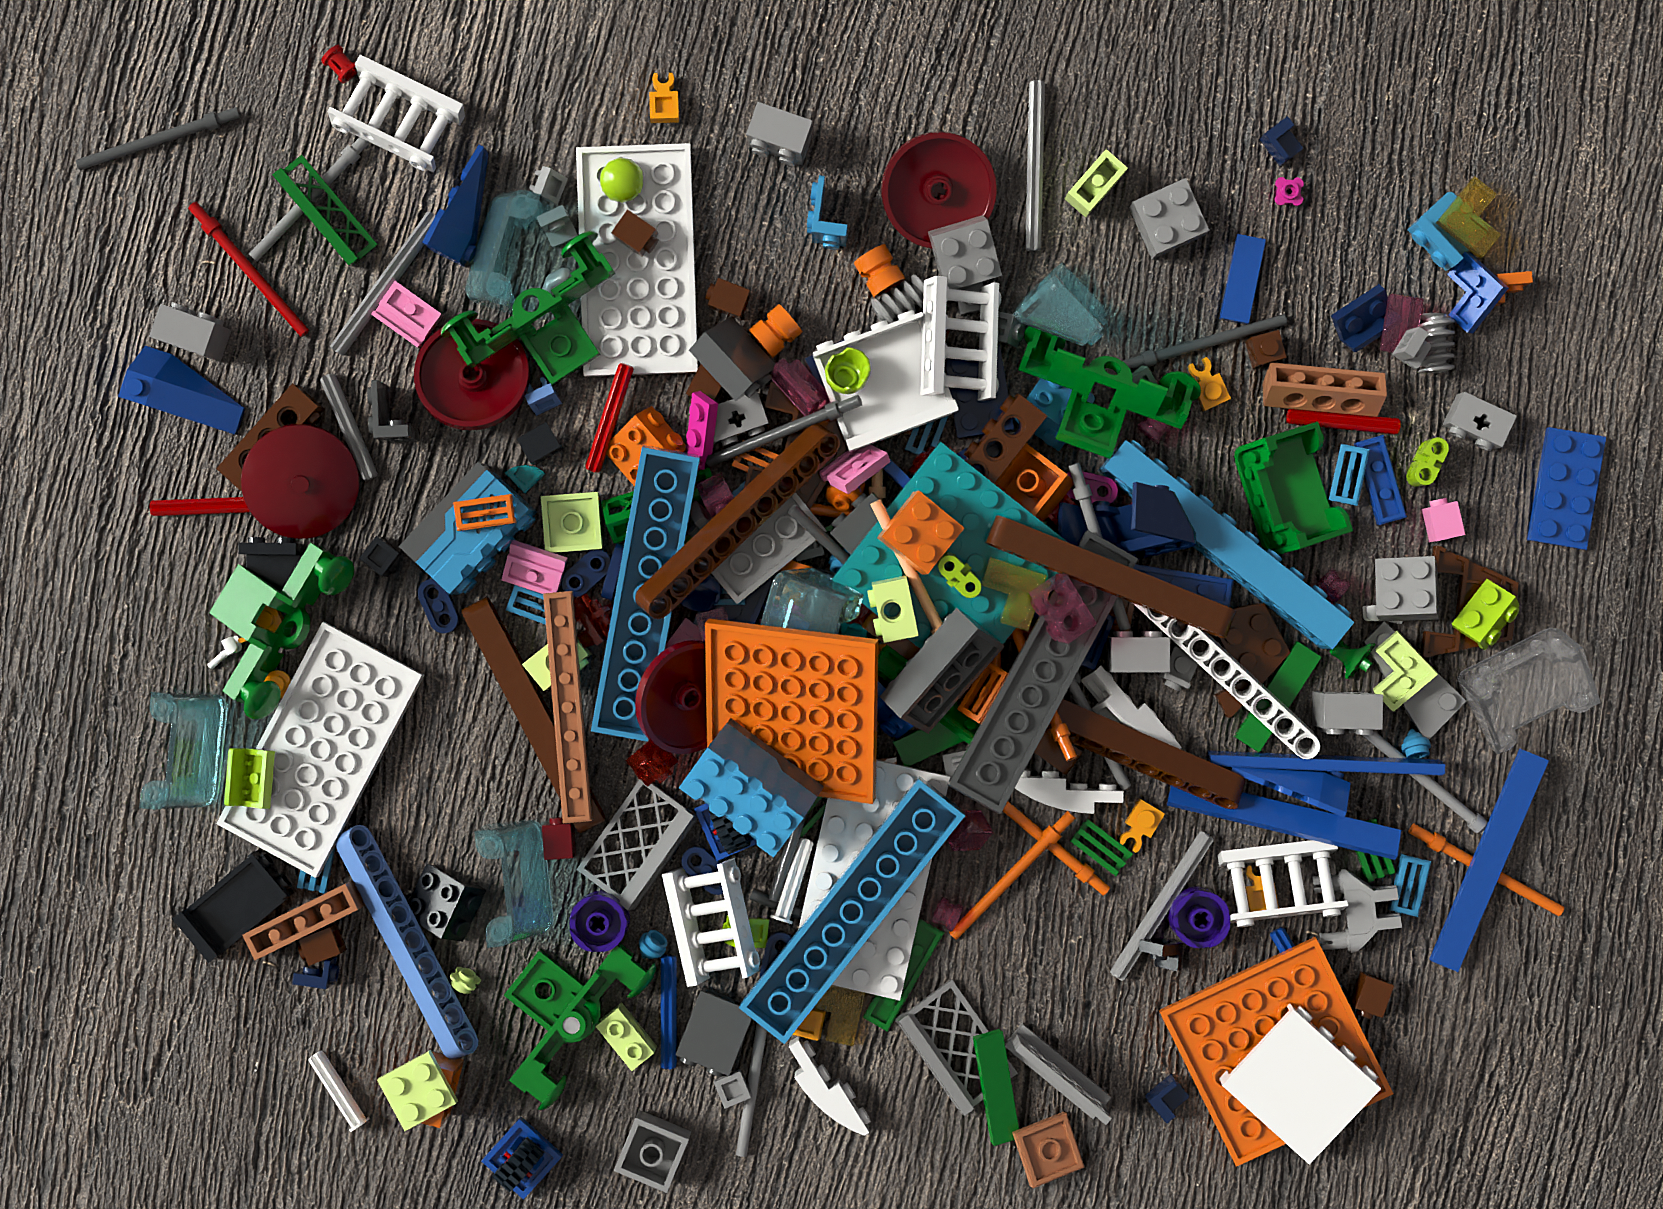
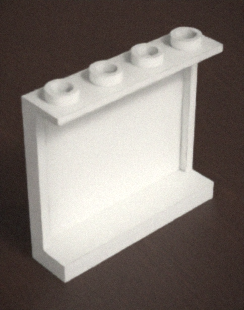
M914 310L898 315L899 320L888 324L887 320L873 324L871 326L872 331L861 334L860 330L843 336L845 341L834 344L833 340L816 346L818 351L813 352V358L830 403L836 400L841 402L856 395H859L862 400V406L843 413V417L837 419L849 453L959 411L949 387H945L942 394L921 396L924 316L922 312L915 314ZM847 347H852L862 351L868 357L871 372L866 385L860 391L847 395L835 392L828 385L825 368L833 354L841 353Z
M1289 1003L1287 1006L1289 1011L1231 1073L1227 1070L1219 1079L1226 1090L1310 1165L1380 1091L1381 1087L1376 1081L1378 1076L1367 1065L1361 1068L1354 1062L1357 1057L1346 1046L1343 1045L1339 1048L1332 1042L1335 1037L1324 1026L1321 1025L1318 1029L1310 1022L1313 1017L1303 1007L1299 1006L1296 1009Z

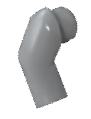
M562 267L550 273L546 277L542 289L548 291L554 297L551 290L572 277L570 273L573 271Z

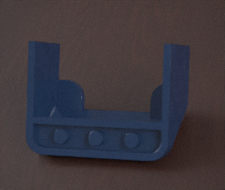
M1134 482L1132 504L1118 508L1110 506V502L1107 501L1093 502V508L1103 539L1138 559L1196 546V532L1175 492L1169 490L1168 486H1151ZM1061 502L1059 503L1058 535L1068 543L1078 546L1084 533L1088 530L1081 506Z

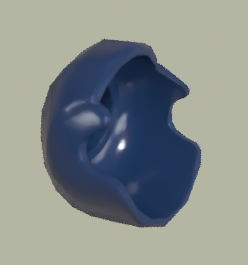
M710 574L680 604L694 611L709 612L713 605L719 602L722 593L721 585Z

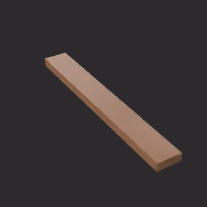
M573 591L543 593L563 823L592 821Z

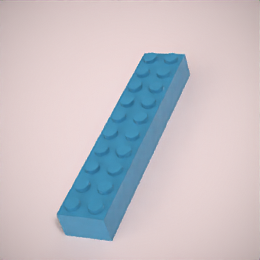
M1125 440L1115 448L1111 458H1107L1098 472L1105 477L1111 478L1117 487L1131 498L1134 482L1151 486H1168L1169 490L1175 492L1196 532V546L1194 548L1320 649L1333 650L1354 624V621L1348 617L1351 613L1338 603L1333 605L1327 601L1326 597L1328 595L1316 585H1313V587L1307 585L1303 581L1305 576L1293 567L1288 569L1280 563L1282 558L1271 549L1267 551L1257 545L1259 539L1248 531L1243 533L1235 527L1237 522L1224 512L1221 515L1212 509L1214 504L1208 498L1201 494L1199 497L1189 490L1191 485L1179 476L1176 479L1167 473L1169 468L1157 458L1154 460L1148 458L1144 454L1145 448L1134 440L1131 442Z
M647 445L642 446L591 732L648 742V738L642 732L636 716V693L639 682L649 664L665 650L672 611L664 618L654 619L637 605L635 595L638 589L685 544L700 455Z
M919 776L746 995L739 1009L785 1044L965 817V811Z

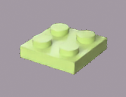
M599 492L541 496L546 551L560 553L603 549Z
M431 1050L377 1079L404 1131L458 1102Z

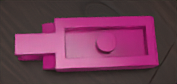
M701 391L692 393L691 406L689 408V425L686 434L687 453L701 456L698 470L705 469L707 456L712 454L718 403Z

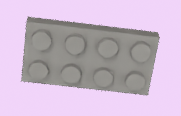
M796 493L712 572V575L736 604L740 603L816 541L809 532L788 514V510L793 505H797L823 531L827 532Z

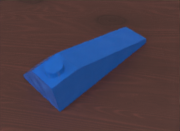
M481 145L477 146L462 171L461 181L463 182L461 186L457 185L451 189L448 194L447 209L445 211L439 209L422 242L434 253L463 267L467 261L471 262L477 250L475 244L477 241L489 155L488 151Z
M144 346L128 367L118 397L235 435L238 433L245 411L242 405L188 367L175 355L148 346Z
M1226 768L1248 780L1344 818L1347 813L1351 783L1343 780L1344 774L1338 771H1327L1325 773L1319 770Z

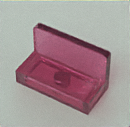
M1390 294L1388 296L1380 345L1381 351L1393 353L1405 332L1420 326L1424 299L1399 294Z
M783 358L775 364L771 376L773 382L804 416L824 409L825 405L830 403L825 388L799 360L789 364Z

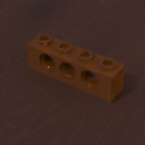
M292 383L216 469L242 492L241 474L243 464L253 445L271 430L287 425L286 418L291 412L297 414L296 424L315 426L321 420V413L325 408L300 386Z
M1018 393L1015 397L1011 395L1007 397L1000 406V409L1003 411L996 420L991 418L981 431L985 434L978 443L973 441L963 454L967 457L965 461L968 464H981L983 467L982 475L992 483L997 481L1047 417L1045 413ZM1009 418H1016L1019 422V429L1013 434H1008L1004 428L1005 422ZM998 441L1001 444V452L997 456H989L986 452L988 443Z

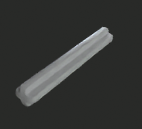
M333 373L327 374L320 378V382L355 460L361 478L365 481L371 480L378 474L336 375Z

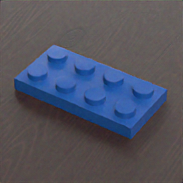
M1551 427L1546 428L1527 541L1587 550L1606 437Z

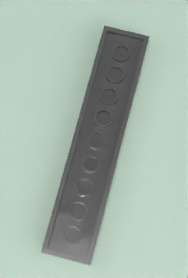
M1089 530L1084 533L1078 544V547L1130 568H1134L1138 558ZM1061 575L952 775L948 786L997 814L1002 813L1113 607L1117 596Z

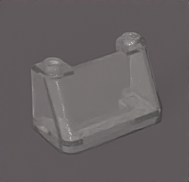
M1558 628L1542 630L1463 670L1457 677L1459 686L1486 740L1497 755L1512 749L1518 742L1516 729L1562 706H1565L1570 711L1582 713L1601 703L1583 647Z

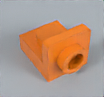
M1532 271L1496 274L1509 287L1506 293L1524 291L1523 287L1533 283ZM1505 294L1495 306L1505 303Z

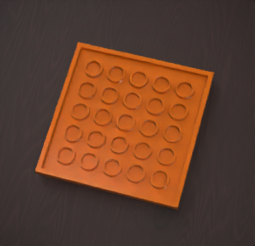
M708 619L705 622L707 747L729 719L732 718L823 785L824 788L818 796L873 804L876 799L878 639Z
M1316 937L1159 1010L1236 1167L1286 1143L1226 1090L1219 1078L1227 1070L1231 1073L1289 1011L1287 1007L1289 1003L1296 1009L1299 1006L1303 1007L1313 1017L1310 1021L1318 1029L1321 1025L1324 1026L1335 1037L1332 1040L1333 1043L1339 1048L1343 1045L1346 1046L1357 1057L1354 1062L1361 1068L1367 1065L1378 1076L1376 1081L1381 1089L1363 1108L1394 1094Z

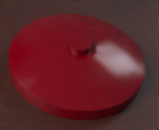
M943 131L924 133L904 143L889 160L881 185L883 207L891 224L907 240L927 248H932L928 231L981 215L988 220L993 211L997 193L994 170L983 151L965 137Z
M475 319L472 322L478 333L487 328L491 330L499 325L481 319ZM441 329L436 331L420 349L414 366L415 389L425 409L439 422L460 430L486 429L510 417L523 402L530 382L529 362L518 339L471 368L457 350L459 346L452 335L444 338L441 336Z
M290 424L271 430L253 445L243 464L241 488L248 509L264 527L284 537L306 539L330 532L347 518L357 499L359 475L350 450L337 436L317 426Z
M689 640L668 647L649 664L639 682L635 701L639 726L652 743L665 751L675 754H690L707 748L705 641Z

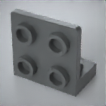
M371 380V387L367 389V399L369 405H372V416H369L368 427L370 434H373V438L385 443L420 441L419 430L412 427L411 423H405V420H391L389 386L379 380Z

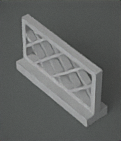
M642 776L576 870L607 893L617 897L620 900L619 903L625 909L633 910L698 820L695 812L684 807ZM645 785L653 792L654 803L640 806L638 794ZM658 796L664 799L665 802H659ZM634 801L635 807L629 808V806ZM670 804L679 811L672 821L662 822L660 806ZM655 807L657 823L643 826L640 809ZM635 810L638 827L623 829L622 816L627 811ZM618 824V830L613 831L615 826ZM669 825V826L667 827V829L665 830V832H664V831H663V826ZM658 827L660 839L656 844L646 846L643 829ZM638 830L641 847L626 849L624 832ZM619 833L621 850L607 852L606 839L609 835ZM601 848V849H602V853H601V854H596V853L599 851V849ZM653 848L647 856L646 849ZM642 850L643 863L641 866L629 869L627 852ZM622 853L624 870L610 872L608 856ZM603 857L604 874L595 875L587 869L593 858ZM630 872H636L631 879ZM625 873L627 886L620 894L612 888L611 876ZM600 877H606V883Z
M950 979L906 1013L903 1012L897 1016L895 1021L958 1111L966 1116L974 1110L973 1107L983 1100L982 1091L973 1098L967 1091L968 1077L980 1079L979 1075L969 1074L971 1058H976V1054L972 1053L974 1046L973 1036L979 1035L976 1033V1027H978L982 1034L989 1031L954 981ZM949 989L956 996L954 1009L939 1007L941 995ZM936 999L935 1006L928 1005ZM960 1003L966 1011L959 1010ZM923 1008L934 1009L932 1026L920 1024L915 1014ZM939 1010L954 1013L951 1029L936 1027ZM958 1013L971 1017L973 1020L971 1032L956 1030ZM924 1029L931 1030L930 1037ZM935 1031L951 1033L948 1049L936 1047L934 1044ZM955 1034L970 1036L968 1053L953 1050ZM941 1052L947 1053V1059H946V1060H945V1058L943 1057V1055L941 1054ZM952 1054L967 1056L964 1073L953 1071L950 1067ZM1008 1060L1010 1078L1018 1073ZM957 1076H963V1077H964V1078H963V1084H962V1082L959 1080V1078H958Z
M1021 1023L1006 1041L1005 1047L1092 1119L1097 1117L1107 1125L1112 1119L1105 1106L1111 1099L1110 1094L1026 1025Z

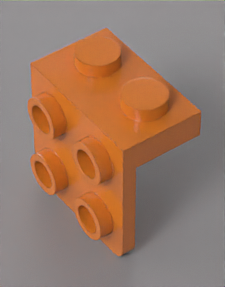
M650 406L634 415L610 440L606 455L635 487L643 445L684 453L687 450L682 437L673 431L660 412Z

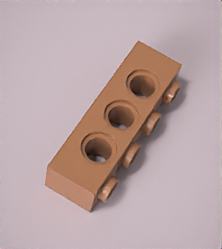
M1270 362L1263 381V406L1378 417L1387 397L1385 373Z
M351 880L248 931L242 936L254 960H257L357 911L366 904L354 881Z

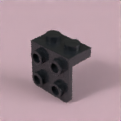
M248 537V543H238V554L246 555V567L280 592L305 552V544L294 543V538L276 537V543H266V537Z
M427 864L421 873L408 904L419 925L441 939L463 942L470 930L474 916L481 906L486 889L479 885L460 882L436 866Z

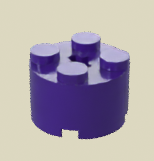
M1192 886L1184 889L1175 898L1167 917L1173 932L1185 944L1193 948L1216 946L1225 939L1230 930V912L1227 904L1214 892L1203 887ZM1196 913L1202 914L1204 917L1202 922L1196 921L1194 917Z
M599 890L587 894L575 905L570 914L569 926L571 937L580 948L589 952H605L616 947L623 939L629 928L630 914L619 903L620 900L604 890ZM602 916L605 919L604 925L601 924L597 927L594 924L596 918Z

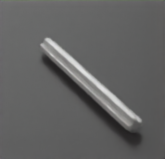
M1034 80L1029 84L1025 249L1027 251H1040L1045 107V82L1041 80Z
M429 211L426 212L331 343L330 347L336 353L342 356L345 355L373 316L371 315L372 312L377 309L379 302L394 281L398 282L424 246L422 242L436 216Z
M1200 831L1111 968L1110 973L1117 979L1122 981L1126 979L1142 954L1139 951L1140 939H1150L1153 937L1169 912L1173 901L1182 892L1214 842V839L1207 833Z

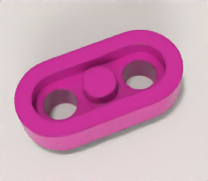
M1082 471L1086 484H1089L1092 496L1090 498L1092 504L1095 501L1112 503L1116 499L1118 488L1111 478ZM1100 486L1107 489L1105 497H1101L1097 493V489ZM1070 489L1067 495L1071 499L1076 500L1073 490Z

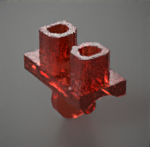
M587 593L574 598L576 623L581 621L586 629L578 635V639L583 647L586 648L594 644L597 646L607 641L608 625L611 621L607 613L613 609L611 604L602 607L598 599L591 601Z

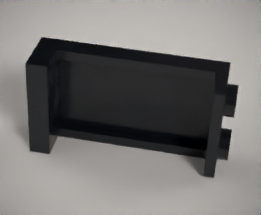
M260 850L250 853L247 859L187 909L180 911L172 918L208 963L217 959L241 939L243 934L253 929L295 894L291 889L292 883L284 874H279L273 867L274 862L267 853H261Z

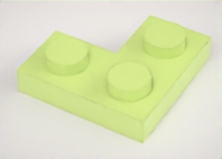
M1398 630L1375 649L1394 671L1375 686L1373 691L1376 694H1383V702L1393 712L1438 675L1437 671Z

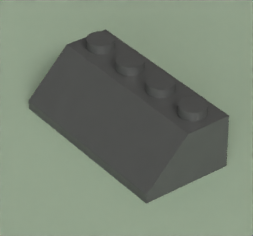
M956 608L944 619L939 629L925 641L924 646L906 663L905 668L886 686V690L879 697L899 718L929 734L1005 646L974 619Z

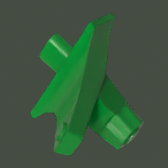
M1340 640L1333 650L1331 649L1329 652L1344 664L1346 668L1345 678L1352 679L1359 668L1365 672L1370 669L1373 663L1366 658L1376 644L1369 643L1362 648H1351L1344 641Z

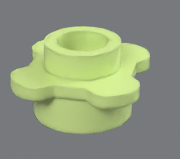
M456 967V972L450 975L452 987L464 994L474 991L475 985L481 982L476 973L469 968Z

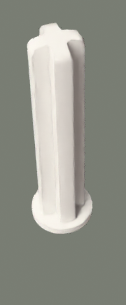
M805 838L799 839L776 913L771 915V918L789 924L793 923V921H790V917L812 851L813 841Z
M319 1051L309 1058V1062L351 1126L349 1131L352 1132L370 1120L369 1117L366 1118L325 1053Z

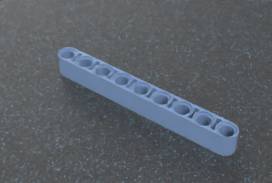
M363 825L354 826L341 833L336 840L337 851L443 1054L447 1058L455 1060L473 1053L478 1047L477 1035L373 835Z

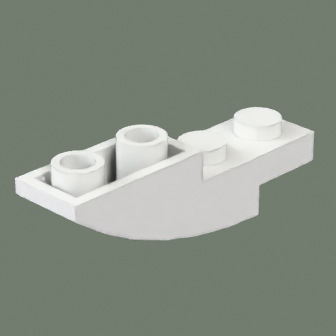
M1102 666L1097 667L1095 671L1089 672L1081 679V682L1098 701L1092 708L1095 713L1176 748H1182L1176 741L1175 736L1157 718L1156 713L1145 703L1136 708L1131 698L1121 690L1112 675Z
M1024 770L1015 787L1019 792L1045 805L1066 811L1094 814V802L1123 803L1124 793L1121 789H1116V784L1108 783L1099 784V789L1087 788V783H1070V788H1066V778L1059 776L1058 771H1042V776H1030V771Z
M800 1036L791 1040L789 1048L802 1067L795 1071L794 1078L803 1091L824 1113L836 1122L861 1135H867L869 1133L868 1123L871 1122L870 1117L863 1107L858 1109L853 1101L856 1096L848 1083L843 1084L840 1078L829 1084L828 1081L831 1077L823 1064L817 1065L813 1058L816 1053L809 1041L803 1042Z

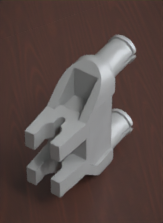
M1341 869V871H1338V874L1331 875L1334 892L1340 891L1341 894H1344V901L1347 900L1348 907L1345 908L1348 928H1345V931L1319 933L1320 945L1323 951L1347 948L1351 953L1358 952L1378 930L1402 928L1400 913L1376 914L1375 902L1399 900L1396 885L1372 887L1347 869ZM1312 876L1314 895L1322 893L1321 885H1319L1321 884L1320 877Z

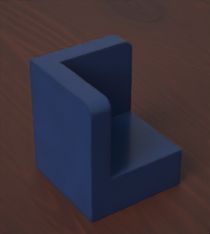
M1288 116L1264 133L1259 139L1279 166H1282L1303 149L1302 145L1290 131L1294 124Z
M1170 1074L1150 1090L1145 1097L1162 1119L1169 1123L1176 1117L1173 1110L1187 1100L1189 1095L1173 1075Z

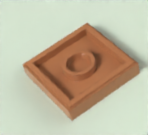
M1066 1112L1058 1113L1012 1132L1030 1187H1038L1084 1168Z

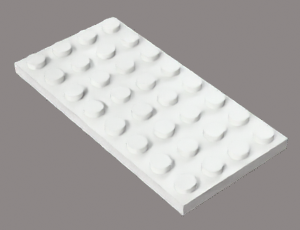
M691 144L576 147L579 235L587 231L598 233L597 239L592 244L599 254L602 253L616 273L581 296L582 327L601 354L583 366L584 376H615L620 363L631 365L634 368L632 375L696 373L698 370V360L689 351L697 341ZM619 157L632 159L643 171V188L634 200L624 203L610 200L603 193L600 184L602 169L609 161ZM627 209L653 226L658 232L656 238L659 241L651 253L645 252L643 257L619 242L611 234Z
M322 622L256 749L275 751L270 809L225 806L216 824L315 878L319 877L336 845V840L344 830L417 691L424 674L327 622Z
M876 759V799L873 804L827 798L799 928L918 777H922L946 796L950 776ZM932 858L832 985L900 1001Z

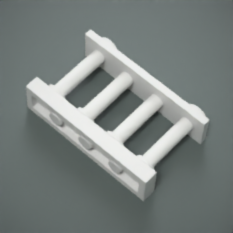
M359 55L355 62V67L360 81L342 112L329 107L327 112L332 126L342 133L350 132L408 160L418 170L424 171L427 169L434 173L436 165L434 156L430 155L447 123L454 122L461 125L465 118L463 104L369 58ZM377 85L383 88L386 93L367 125L353 118L370 86ZM402 97L410 101L412 105L394 137L378 129L396 98ZM427 109L435 113L437 118L420 149H417L404 141L421 111Z
M934 276L924 280L921 396L942 394L945 387L978 390V401L996 398L999 388L997 378L998 309L1001 304L999 283L993 282L982 286L981 292L949 289L947 277ZM949 300L980 304V321L948 318L946 315V302ZM946 330L980 333L979 350L948 347L945 343ZM945 359L979 361L978 378L946 375L944 372Z
M1310 840L1221 851L1218 854L1219 867L1227 866L1228 870H1231L1238 911L1237 914L1230 915V922L1237 923V927H1248L1255 925V920L1323 913V917L1341 915L1340 910L1348 907L1347 900L1335 901L1328 858H1331L1330 854L1334 853L1338 846ZM1313 856V860H1317L1324 903L1307 905L1300 868L1302 857ZM1284 859L1289 867L1295 907L1278 909L1271 865L1274 864L1273 860ZM1256 863V867L1260 868L1267 910L1249 912L1242 870L1245 868V864Z
M735 858L717 864L718 872L688 877L683 868H677L662 874L687 987L695 986L710 978L709 972L740 967L742 978H747L760 971V957L755 950L740 884L741 873L736 866ZM721 883L725 900L696 905L693 903L690 888ZM728 911L731 928L703 933L699 931L697 916ZM734 939L737 956L709 961L705 958L703 944Z

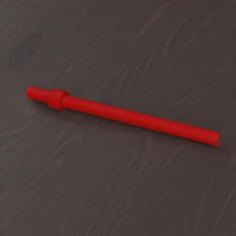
M197 201L193 202L188 209L202 224V230L218 242L300 337L305 336L310 331L221 230L222 225L216 218L210 217Z

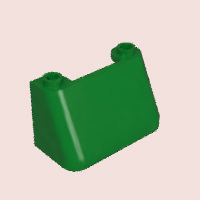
M1318 421L1239 446L1235 451L1236 467L1261 545L1266 551L1271 549L1279 555L1353 531L1349 514L1340 506L1330 508L1313 456V453L1322 449L1324 435Z

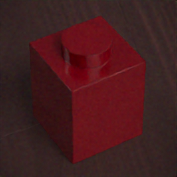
M562 817L549 818V823L542 825L544 860L575 857L576 841L573 823H563Z

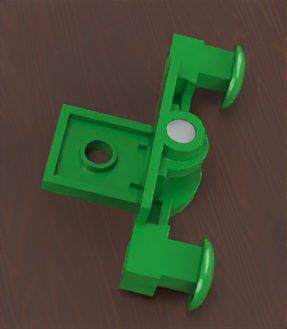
M619 943L586 984L541 949L525 967L504 996L544 1027L547 1033L509 1081L524 1093L527 1091L539 1100L541 1104L538 1110H545L553 1105L563 1093L567 1082L565 1074L557 1082L543 1071L548 1062L564 1043L581 1041L595 1030L602 1013L601 996L616 978L631 990L627 995L628 998L636 997L651 983L656 971L655 963L646 970L632 959L634 953ZM546 982L551 986L552 994L549 997H541L537 993V985L539 983Z

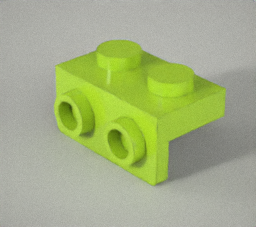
M1486 579L1452 622V626L1475 641L1481 649L1486 650L1489 645L1493 646L1501 636V629L1507 622L1511 623L1516 618L1520 605L1516 596Z
M252 748L229 749L225 806L270 809L275 751Z

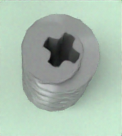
M913 274L910 277L911 285L903 280L901 282L902 291L893 286L891 288L892 297L883 292L881 294L882 303L876 298L871 300L872 308L880 322L887 320L889 324L896 322V317L906 311L914 310L915 314H917L916 305L923 309L924 279L922 277L920 279Z
M1445 313L1417 315L1419 320L1425 321L1417 327H1421L1429 332L1425 341L1431 344V349L1420 365L1426 368L1419 370L1417 373L1436 374L1454 369L1455 365L1446 363V360L1455 357V354L1447 352L1446 348L1454 346L1455 342L1446 340V337L1455 334V331L1447 329L1446 325L1455 323V319L1446 317Z

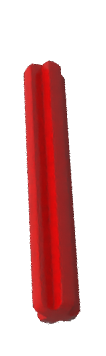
M620 363L617 367L585 466L589 471L595 473L601 471L634 370L631 365Z
M1288 409L1286 414V422L1296 425H1308L1318 421L1320 427L1386 434H1398L1401 428V421L1398 418Z
M244 497L152 500L150 502V514L153 516L250 512Z

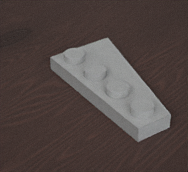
M1383 621L1373 629L1362 643L1364 646L1369 643L1376 644L1370 652V656L1386 678L1394 670L1375 649L1395 631ZM1438 674L1402 705L1405 708L1406 714L1413 721L1422 736L1430 739L1461 708L1466 700Z

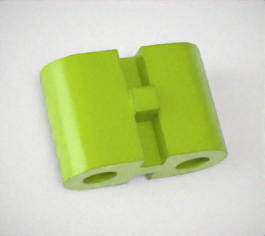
M1437 437L1420 444L1413 458L1415 462L1411 463L1406 475L1407 481L1411 486L1421 487L1434 482L1442 466L1440 463L1444 462L1448 454L1449 446L1446 440Z
M945 552L937 562V567L940 573L947 579L946 583L951 588L954 586L966 598H974L979 595L981 583L970 570L971 567L967 563L963 564L953 553ZM946 562H953V567L945 569L944 565ZM968 582H973L974 587L966 590L965 585Z

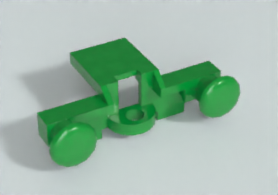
M595 231L584 232L574 237L563 247L561 252L562 258L573 256L580 267L570 273L572 277L551 290L556 298L544 289L530 288L523 291L515 299L513 316L493 329L487 328L478 333L472 324L477 318L478 313L469 310L449 320L441 328V336L445 338L452 335L459 346L457 350L471 368L520 337L552 386L601 354L568 305L616 274L602 253L599 254L592 244L597 239L598 233ZM529 297H536L539 300V307L534 312H527L524 309V302ZM550 311L555 316V319L536 330L532 323Z
M1036 322L1029 325L1024 332V338L1028 345L1018 370L1072 389L1055 439L1108 459L1111 458L1114 452L1126 410L1182 429L1189 415L1192 401L1200 396L1201 387L1195 377L1185 372L1174 371L1167 373L1160 379L1159 384L1142 378L1136 384L1132 382L1133 375L1130 368L1118 358L1101 356L1092 360L1089 366L1083 365L1086 358L1062 350L1065 347L1066 338L1063 332L1051 323ZM1105 369H1112L1117 373V375H1111L1107 373ZM1095 382L1116 389L1108 409L1087 402Z
M310 542L281 592L247 567L238 564L209 613L250 643L222 690L233 700L244 703V712L249 718L263 719L272 714L278 707L281 698L279 686L273 681L264 682V680L271 671H275L284 656L283 653L279 652L280 648L286 650L295 649L307 638L310 630V618L304 609L305 605L310 604L313 606L321 592L326 595H336L350 585L354 576V565L348 557H336L326 549ZM266 605L286 613L276 632L255 624ZM296 624V633L291 636V629Z

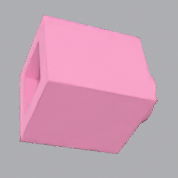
M1447 498L1429 501L1430 507L1422 509L1429 542L1465 535L1458 501L1448 503Z

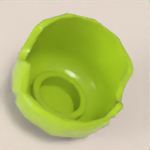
M623 157L609 161L602 169L600 175L603 193L610 200L620 203L634 200L643 188V171L641 167L632 159Z
M847 347L841 353L833 354L825 368L828 385L835 392L847 395L860 391L866 385L871 372L868 357L862 351L852 347Z

